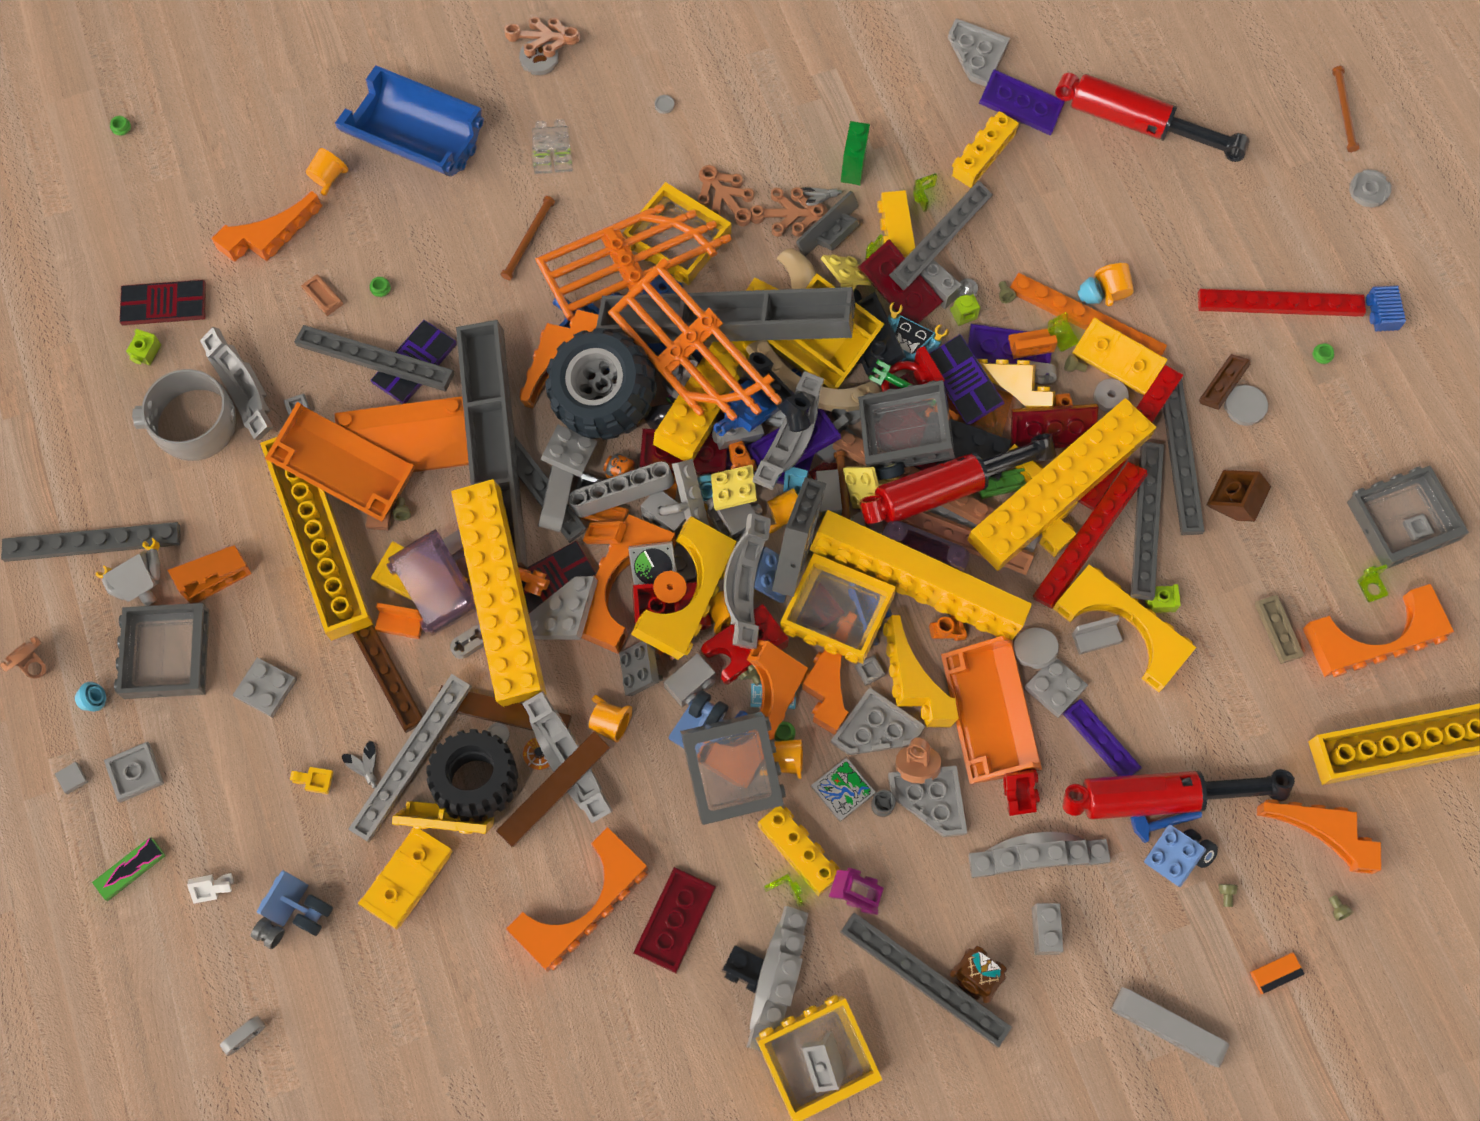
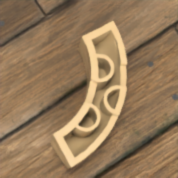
M793 248L786 249L777 257V260L789 272L791 289H805L816 275L812 263L802 253Z

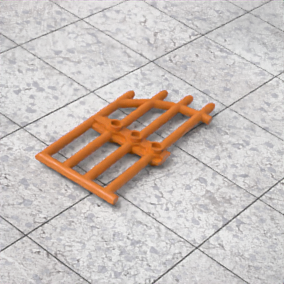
M660 204L539 256L535 260L565 317L569 321L574 316L573 311L602 299V296H609L627 287L630 291L654 268L651 267L642 271L638 262L692 238L701 245L667 260L670 263L666 267L668 270L706 252L710 257L716 256L717 251L715 248L732 240L729 234L709 242L702 234L716 228L717 224L715 221H710L706 225L703 224L693 228L683 222L697 216L695 210H690L686 214L683 213L670 218L655 215L665 210L664 205ZM640 221L658 224L624 239L620 231ZM672 227L685 232L633 255L629 248L633 244ZM599 239L602 240L606 247L553 271H550L546 264ZM608 255L611 256L614 262L613 265L559 288L555 280L556 278ZM619 271L623 278L618 283L570 304L567 303L564 297L565 294Z
M663 258L608 311V314L622 330L634 339V343L644 349L650 362L684 401L693 408L697 415L702 416L704 414L703 408L698 405L697 401L717 404L726 413L727 417L734 421L738 416L728 405V402L742 400L751 408L754 414L759 415L762 410L758 404H755L751 395L761 389L768 397H771L775 404L779 405L782 402L781 397L769 385L774 381L771 375L768 374L764 378L719 329L723 324L719 317L710 308L704 312L667 271L666 267L670 263L666 258ZM658 275L667 282L698 317L689 327L650 284ZM643 289L682 332L676 340L672 341L635 299ZM628 304L667 347L658 357L621 316L620 312ZM713 334L756 383L744 389L704 345V342ZM697 349L734 390V393L720 395L691 363L688 357ZM682 364L707 394L687 391L672 372Z

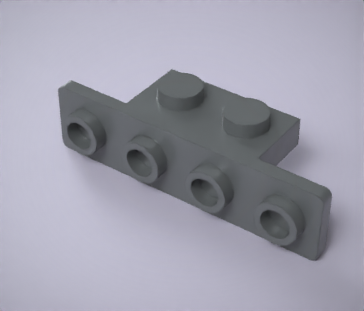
M849 191L796 241L800 253L806 257L817 245L832 251L859 226L858 220L849 216L858 208L854 192Z

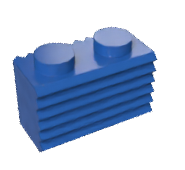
M1398 285L1375 286L1366 295V305L1370 306L1371 309L1370 323L1374 324L1376 332L1398 331L1406 322Z

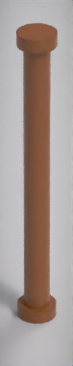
M1337 66L1332 69V73L1336 77L1348 141L1347 151L1356 152L1360 147L1359 143L1356 142L1344 80L1345 68L1344 66Z
M544 197V203L506 269L500 273L504 279L510 281L513 278L515 268L550 207H553L555 204V200L552 197Z
M837 451L833 454L836 459L842 504L841 516L850 520L848 488L843 471L847 455L845 451Z

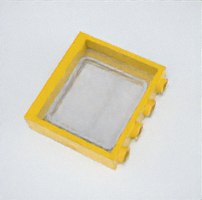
M667 182L662 185L640 211L643 212L654 208L656 205L663 204L665 210L655 215L674 218L683 213L686 214L690 210H695L697 216L683 223L697 228L703 224L706 225L710 221H715L717 227L702 234L709 242L731 234V222ZM640 221L627 227L622 235L626 239L658 224ZM672 227L633 244L629 248L631 251L640 253L685 232ZM692 238L645 259V261H651L657 265L663 258L670 260L701 245ZM706 252L667 271L678 282H684L689 286L712 257Z
M813 553L797 586L794 597H792L781 619V629L788 636L803 638L809 645L816 646L817 644L824 647L831 654L838 653L845 656V659L852 663L860 662L863 664L895 596L896 586Z
M837 994L830 996L824 1000L825 1004L816 1007V1005L810 1006L802 1011L803 1015L797 1018L790 1016L782 1020V1025L774 1029L772 1027L765 1028L759 1032L760 1036L755 1038L792 1121H802L882 1081V1077L848 1002L842 995L839 997ZM832 1031L846 1075L839 1090L816 1092L802 1046L804 1043L822 1041L826 1033Z

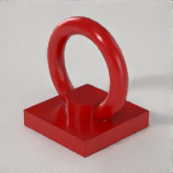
M925 346L917 349L914 362L900 361L892 365L889 370L892 374L904 369L914 371V377L918 385L927 384L930 381L943 380L945 382ZM886 380L881 385L882 392L890 389L889 382ZM920 404L905 406L904 408L915 407Z

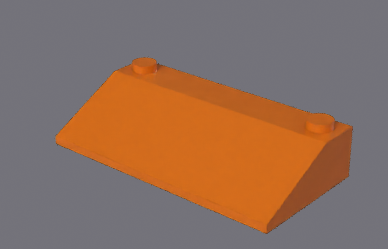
M462 396L335 413V424L405 462L413 464L416 467L414 472L469 465Z
M299 402L294 406L265 457L266 460L381 522L384 521L416 469L413 464L405 462L335 424Z
M1000 636L941 654L950 697L956 700L959 718L956 721L969 784L1003 779L1005 777L1004 773L1031 769L1042 770L1012 640L1005 636Z

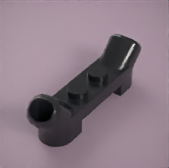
M759 352L751 353L748 361L763 378L770 374L774 379L769 385L782 399L779 405H775L786 416L789 430L800 432L808 429L811 425L808 416L811 406L809 399L802 392L794 394L772 371L774 363L766 355ZM739 364L737 366L739 378L742 380H752L756 383Z

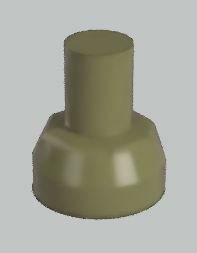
M1006 281L999 283L1001 290L999 292L1000 301L1002 303L1012 302L1016 298L1015 291L1008 287Z
M1073 355L1067 357L1064 366L1065 371L1073 372L1076 369L1085 372L1087 364L1078 362L1077 357Z
M399 497L396 500L397 507L393 511V517L395 520L404 521L411 517V512L408 506H405V499Z
M1218 884L1219 892L1223 894V906L1233 907V895L1237 894L1238 885Z
M1337 895L1329 898L1330 903L1335 909L1333 915L1336 921L1343 920L1353 913L1351 907L1343 905Z

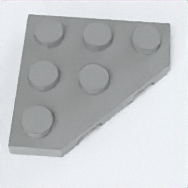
M957 18L948 34V39L969 81L986 87L993 69L996 70L1010 38Z
M594 576L574 577L529 613L534 640H581L598 580Z
M869 687L830 743L848 755L909 746L913 738H918L925 725Z
M957 765L941 767V771L935 779L932 780V777L925 779V783L921 784L904 780L899 772L888 773L890 792L893 793L896 801L942 837L967 834Z

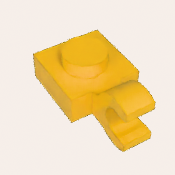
M309 767L308 773L292 771L290 780L295 784H305V791L329 794L334 772L332 770Z

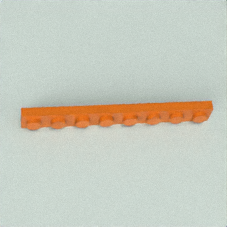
M1019 272L1010 286L1015 291L1017 297L1084 330H1087L1095 317L1162 356L1167 347L1166 344Z

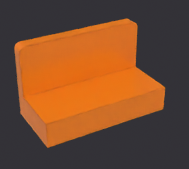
M1047 328L1008 336L1013 359L1054 352L1058 343L1056 335L1051 336Z
M377 603L376 608L379 611L375 626L377 632L420 639L425 620L420 610Z

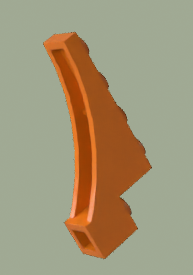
M311 191L289 209L265 220L230 227L225 224L211 239L216 248L234 262L242 257L248 249H251L265 261H268L277 254L278 250L285 243L291 240L292 236L299 229L305 226L306 222L313 215L319 212L322 204L318 195Z
M577 310L575 316L570 320V328L550 323L546 324L545 330L543 329L540 334L539 347L535 349L533 354V364L527 371L525 386L520 390V400L525 407L534 408L538 396L546 384L545 381L549 378L547 367L550 359H554L558 353L556 349L564 341L567 343L574 338V334L583 330L592 332L596 329L598 314Z
M849 612L847 617L842 616L836 626L839 629L835 635L831 633L829 638L846 644L858 616L852 612ZM824 650L823 653L819 651L813 660L815 665L812 670L807 669L802 690L823 702H818L812 711V714H814L813 722L835 735L847 719L849 713L844 708L840 688L842 655L838 653L831 654Z
M1272 799L1265 800V802L1257 806V816L1289 823L1320 839L1350 867V872L1374 874L1381 871V842H1373L1372 838L1368 837L1357 838V812H1350L1345 807H1336L1334 810L1325 809L1324 805L1305 807L1299 802H1289L1288 805L1279 804L1278 800Z

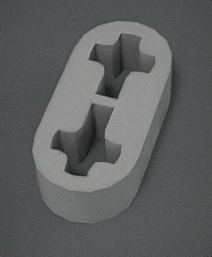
M1030 361V364L1036 365L1035 383L1052 384L1056 381L1057 369L1054 365Z
M480 625L473 626L452 640L450 649L456 658H467L484 647L483 639L476 638V633H481ZM458 644H461L462 646H464V649H465L464 652H461L460 650H457V649H458V647H457Z
M256 1016L227 1037L220 1044V1047L226 1056L232 1055L263 1031L266 1026L259 1016Z

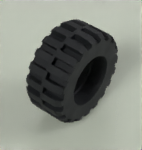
M470 729L469 733H465L462 730L457 732L458 735L455 737L448 736L445 738L446 742L444 744L439 743L435 748L437 753L431 754L429 758L431 765H428L426 768L427 784L439 808H445V812L450 817L456 819L459 816L460 820L464 822H469L470 818H473L474 822L482 821V817L487 816L488 819L494 817L495 811L499 810L501 812L506 808L504 804L506 801L508 803L512 801L514 797L512 791H517L518 770L510 748L506 743H503L499 736L494 735L492 737L491 732L483 730L482 733H479L478 729ZM484 761L493 766L492 776L480 788L460 790L452 785L456 771L468 762Z

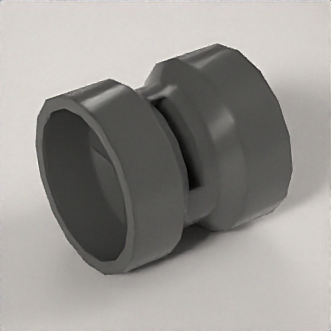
M888 790L878 791L871 803L874 814L879 817L890 815L895 807V796Z
M263 917L254 926L251 937L256 941H264V946L272 950L281 941L285 929L278 925H272L271 920Z

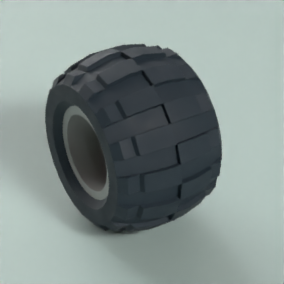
M596 328L592 332L583 330L574 334V338L567 343L564 341L556 349L558 353L554 359H550L547 367L549 378L546 379L545 383L547 397L551 402V409L557 418L570 430L590 439L602 438L607 440L618 438L619 434L623 432L630 433L638 427L637 424L642 418H647L652 409L650 406L651 401L656 397L655 369L648 359V355L641 346L634 343L633 338L622 332L616 333L611 329ZM606 368H609L610 372L607 375H604V370ZM595 373V378L593 380H589L590 375ZM592 388V393L586 394V390Z

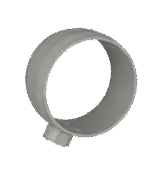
M193 369L173 371L159 378L148 389L142 406H135V409L132 411V418L136 429H146L151 438L164 452L177 459L186 461L203 460L217 454L229 443L236 428L234 404L223 386L210 375ZM193 390H207L222 396V409L219 418L205 434L182 442L169 441L159 437L158 422L160 415L167 404L175 397Z

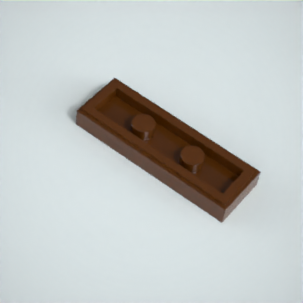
M1231 354L1200 397V404L1219 410L1251 365L1250 359Z

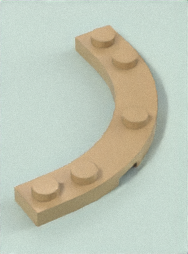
M759 340L748 344L746 350L749 355L753 352L766 355L774 363L772 371L795 394L801 377L792 372L779 359L766 340ZM873 381L849 389L821 387L818 409L828 411L845 409L846 412L860 410L859 396H865L868 393H880L882 390Z

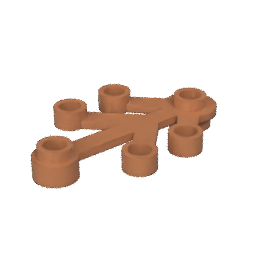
M531 17L529 19L530 29L539 31L520 30L519 25L514 23L508 24L504 28L505 37L510 42H516L519 38L537 39L524 45V54L526 56L535 55L537 48L551 40L557 41L552 44H546L543 47L545 57H553L555 50L566 44L574 45L580 41L578 30L574 27H564L557 18H550L548 20V27H546L540 21V18Z
M705 165L699 172V179L703 185L701 194L698 196V202L705 207L709 205L710 198L708 194L712 186L715 189L712 209L710 210L721 216L720 207L723 199L734 213L735 222L742 227L748 225L751 221L750 211L746 208H740L731 196L742 197L743 201L751 202L754 199V191L750 188H739L743 184V178L740 174L719 173L714 166ZM719 181L730 182L732 187L722 186Z
M776 187L771 190V199L781 204L785 209H764L760 205H755L749 210L751 222L755 224L762 223L765 218L786 217L780 223L777 222L772 225V234L776 237L782 236L784 230L799 217H806L801 223L796 222L792 226V234L797 237L802 236L805 229L813 222L816 223L828 212L827 208L820 203L813 206L806 205L807 198L799 187L791 190V199L798 201L806 209H799L783 196L781 188Z

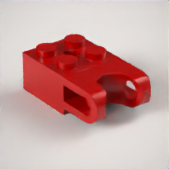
M697 582L686 583L685 595L675 603H666L658 599L654 593V584L633 585L634 626L639 616L645 610L659 614H670L687 607L693 598ZM654 605H657L660 610L656 612L652 609ZM702 616L700 621L702 627L700 630H707L712 626L710 616Z
M764 604L755 608V625L759 626L758 635L761 636V639L758 638V640L769 641L781 650L788 647L789 638ZM732 624L706 641L701 647V652L707 658L717 654H726L731 659V663L721 673V680L726 685L737 680L738 676L743 672L749 671L748 667L752 665L747 660L752 649L733 645L735 625Z

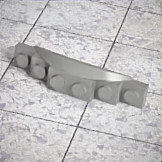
M212 327L200 340L206 351V356L230 393L242 417L244 426L249 429L253 439L261 440L273 428L267 416L270 410L264 401L267 394L250 364L242 361L234 345L227 344L219 328Z
M804 371L796 387L795 394L802 392L809 399L811 406L808 416L811 425L804 431L792 432L789 430L785 416L770 449L757 468L753 477L754 483L773 490L779 476L792 468L803 455L816 423L819 392L824 383L823 378Z
M754 513L747 515L746 532L738 541L729 558L724 577V597L731 616L730 624L735 625L733 645L748 649L757 648L759 626L755 625L754 583L765 541L769 540L771 518Z
M542 691L522 704L530 716V723L539 746L554 772L579 747V744L571 730L567 729L558 711L554 710L546 694ZM590 769L568 791V794L585 811L589 820L593 823L613 810L601 791V785Z
M1038 832L1021 835L1003 841L985 852L968 854L971 878L995 876L996 874L1036 868L1070 865L1090 866L1109 864L1111 862L1107 839L1086 841L1076 835L1062 832Z
M785 906L783 909L781 921L776 926L760 972L750 1022L751 1032L747 1048L761 1052L755 1038L760 1036L759 1032L765 1028L772 1027L774 1029L782 1025L781 1021L784 1020L787 1006H791L803 960L800 956L806 937L803 933L809 913L789 906ZM775 1039L772 1041V1047H774Z

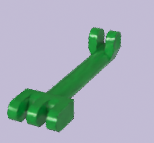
M879 359L876 364L883 367V369L880 370L874 367L872 370L879 374V377L870 375L868 378L879 385H882L884 380L900 388L913 385L890 373L891 365ZM931 401L927 404L935 407L937 403L935 401Z

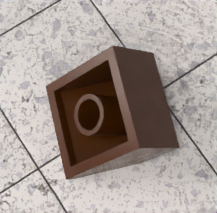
M1223 470L1206 505L1236 521L1255 522L1271 489V485L1260 471Z

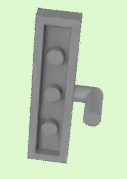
M693 459L672 464L681 503L661 507L660 514L665 516L684 511L686 521L692 516L709 526Z

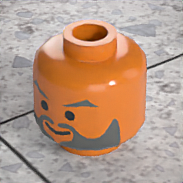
M617 453L608 457L603 471H605V475L609 479L636 469H634L635 463L632 459Z

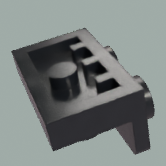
M734 945L726 964L722 968V972L725 973L724 978L736 984L739 980L747 984V990L756 993L764 959Z

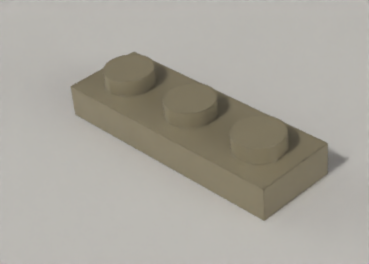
M1278 595L1257 601L1255 606L1280 664L1302 658L1304 654Z

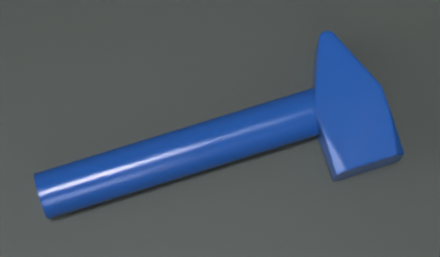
M1202 812L1181 813L1149 823L1146 816L1131 817L1130 820L1134 832L1143 843H1147L1149 841V832L1166 828L1168 825L1173 826L1202 818Z

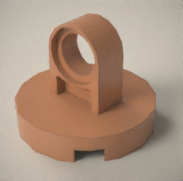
M36 635L30 638L32 643L26 644L24 642L5 658L8 661L7 663L5 661L0 663V667L4 672L16 665L29 678L36 679L44 675L46 665L34 652L42 643ZM32 662H37L41 666V671L37 675H31L28 672V666Z
M913 738L909 746L901 749L896 755L895 768L896 771L898 770L901 773V778L921 784L925 783V779L932 777L933 780L939 775L941 771V758L939 753L931 748L926 740Z

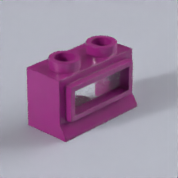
M847 868V871L837 870L829 897L847 901L846 905L861 908L860 912L878 915V906L884 887L877 885L878 880L869 876L863 878L860 876L861 872L853 868Z

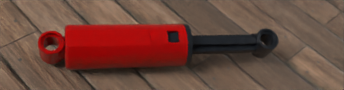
M1065 73L1062 75L1055 90V94L1060 100H1072L1071 107L1075 110L1164 141L1169 131L1222 150L1226 158L1233 162L1243 160L1249 146V138L1244 134L1236 133L1230 137L1176 118L1174 115L1178 106L1088 74H1084L1081 80H1079L1077 75Z
M1049 433L1036 435L1031 438L1029 444L982 460L975 452L880 485L876 488L875 495L867 496L860 500L864 522L873 524L885 520L887 523H895L985 490L988 487L989 476L1032 460L1046 461L1056 457L1053 435Z
M1283 769L1275 770L1271 776L1262 778L1205 781L1200 770L1087 778L1084 780L1083 786L1071 784L1066 788L1062 807L1071 816L1081 815L1085 811L1089 819L1204 812L1207 807V800L1268 795L1273 800L1285 801L1289 798L1295 778L1289 771Z

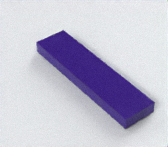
M1082 699L1078 700L1063 713L1117 776L1134 775L1142 768Z

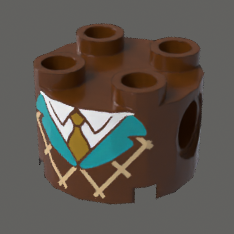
M975 946L974 949H967L962 960L951 970L950 976L952 978L956 976L957 980L955 983L969 996L976 1000L982 997L984 998L983 1003H989L998 987L1005 982L1007 968L1002 963L994 962L989 958L983 948Z

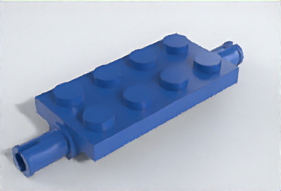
M794 368L791 371L795 373L797 369ZM798 371L796 374L799 377H802L801 373ZM747 380L741 386L746 389L755 383L752 380ZM760 390L751 395L755 404H758L762 410L759 415L754 414L751 408L742 400L728 402V405L735 411L738 417L732 421L724 413L725 418L714 425V431L718 433L722 430L718 434L719 436H724L732 428L736 429L739 427H743L750 432L780 409Z

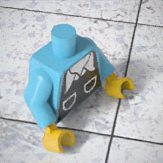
M894 302L891 303L889 308L891 315L888 316V319L906 355V358L901 361L914 362L918 348L925 346L928 353L939 347L942 342L941 338L948 336L949 329H946L942 335L939 333L942 327L941 324L937 325L935 332L901 315L897 318V314L902 312L903 307L900 305V310L894 312L892 309Z

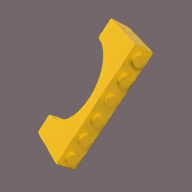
M692 516L684 523L676 542L689 552L696 567L697 584L693 598L687 607L674 613L659 614L645 610L639 616L631 633L632 636L677 660L684 655L687 656L693 647L691 640L693 636L698 635L702 624H700L702 616L706 617L711 606L708 603L711 598L716 596L719 590V586H717L718 581L725 577V566L737 542Z
M1088 565L1057 601L1053 609L1070 623L1077 616L1090 611L1111 612L1129 621L1142 635L1148 650V666L1141 679L1160 692L1196 647L1189 638L1178 634L1171 624L1160 620L1153 610L1142 606L1137 598H1131V594L1128 595L1124 592L1118 583L1107 579L1100 569Z

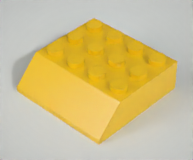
M816 274L805 289L836 287L819 274ZM855 302L852 338L767 340L775 353L802 373L805 371L823 378V387L838 389L884 323Z

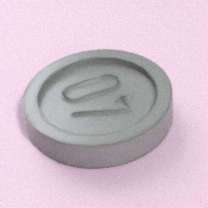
M668 95L657 97L655 109L662 114L671 112L674 109L673 98Z
M494 723L487 730L491 732L492 737L494 735L499 736L503 743H506L509 739V730L502 723Z

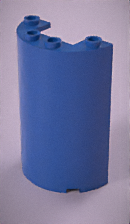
M375 65L366 78L369 93L356 112L353 114L351 110L345 108L335 122L337 129L345 134L446 176H453L460 170L463 171L469 157L475 154V144L480 128L484 123V118L482 117L481 108Z

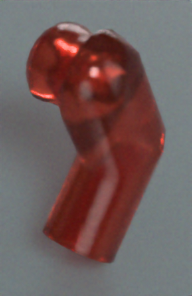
M822 462L810 470L809 474L815 480L816 471L837 470V463Z

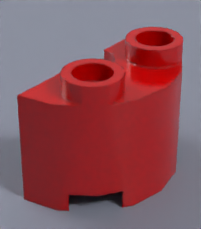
M1031 769L1004 773L1003 788L1004 795L1007 796L1008 800L1007 810L1009 816L1037 812L1036 803L1040 802L1039 792L1037 789H1034L1035 783H1038L1037 770Z

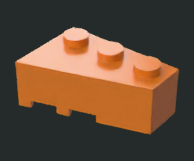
M235 545L168 569L178 591L190 604L199 603L252 574Z

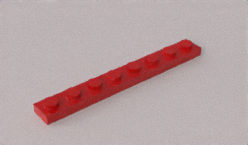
M1199 289L1198 291L1199 311L1363 317L1366 314L1365 298L1362 294Z
M1164 365L1136 408L1151 423H1153L1183 378V374ZM1129 457L1078 502L1093 511Z
M1130 462L1126 464L1033 594L1035 601L1051 609L1054 608L1057 601L1148 475L1147 470Z

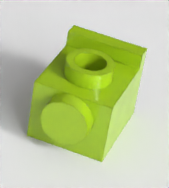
M974 294L963 295L954 301L950 311L957 325L961 326L977 320L980 306Z
M135 329V336L126 350L130 356L129 359L139 365L142 363L151 365L161 347V343L154 334Z
M1178 584L1173 586H1155V598L1153 601L1144 600L1145 605L1155 613L1176 612L1181 606Z

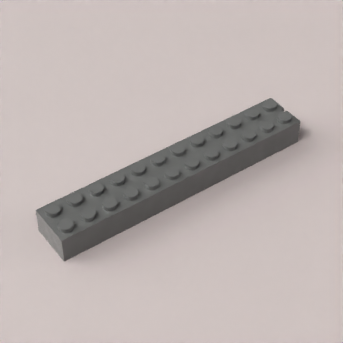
M852 287L688 293L704 312L710 308L723 322L719 329L730 341L852 338L855 314V299ZM676 293L660 294L688 327L698 318ZM641 294L635 297L638 303L672 341L682 334L680 329L649 294ZM625 295L602 296L596 328L611 329L613 332L626 334L608 314V311ZM629 304L620 312L621 316L646 344L662 343ZM712 334L705 342L719 341Z
M498 320L456 327L470 483L474 485L494 479L500 486L518 567L528 569L504 330Z

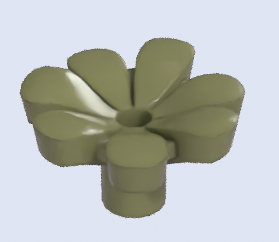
M753 665L748 667L749 671H745L738 676L740 681L752 679L756 686L761 684L759 674Z

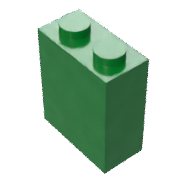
M850 121L843 155L842 183L861 184L870 124Z

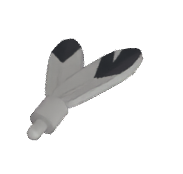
M801 188L803 195L812 196L806 201L808 206L817 205L831 197H837L838 194H842V190Z
M372 741L367 742L364 747L363 762L352 754L342 755V760L348 768L365 777L368 785H372L374 789L377 787V779L373 773L376 748Z

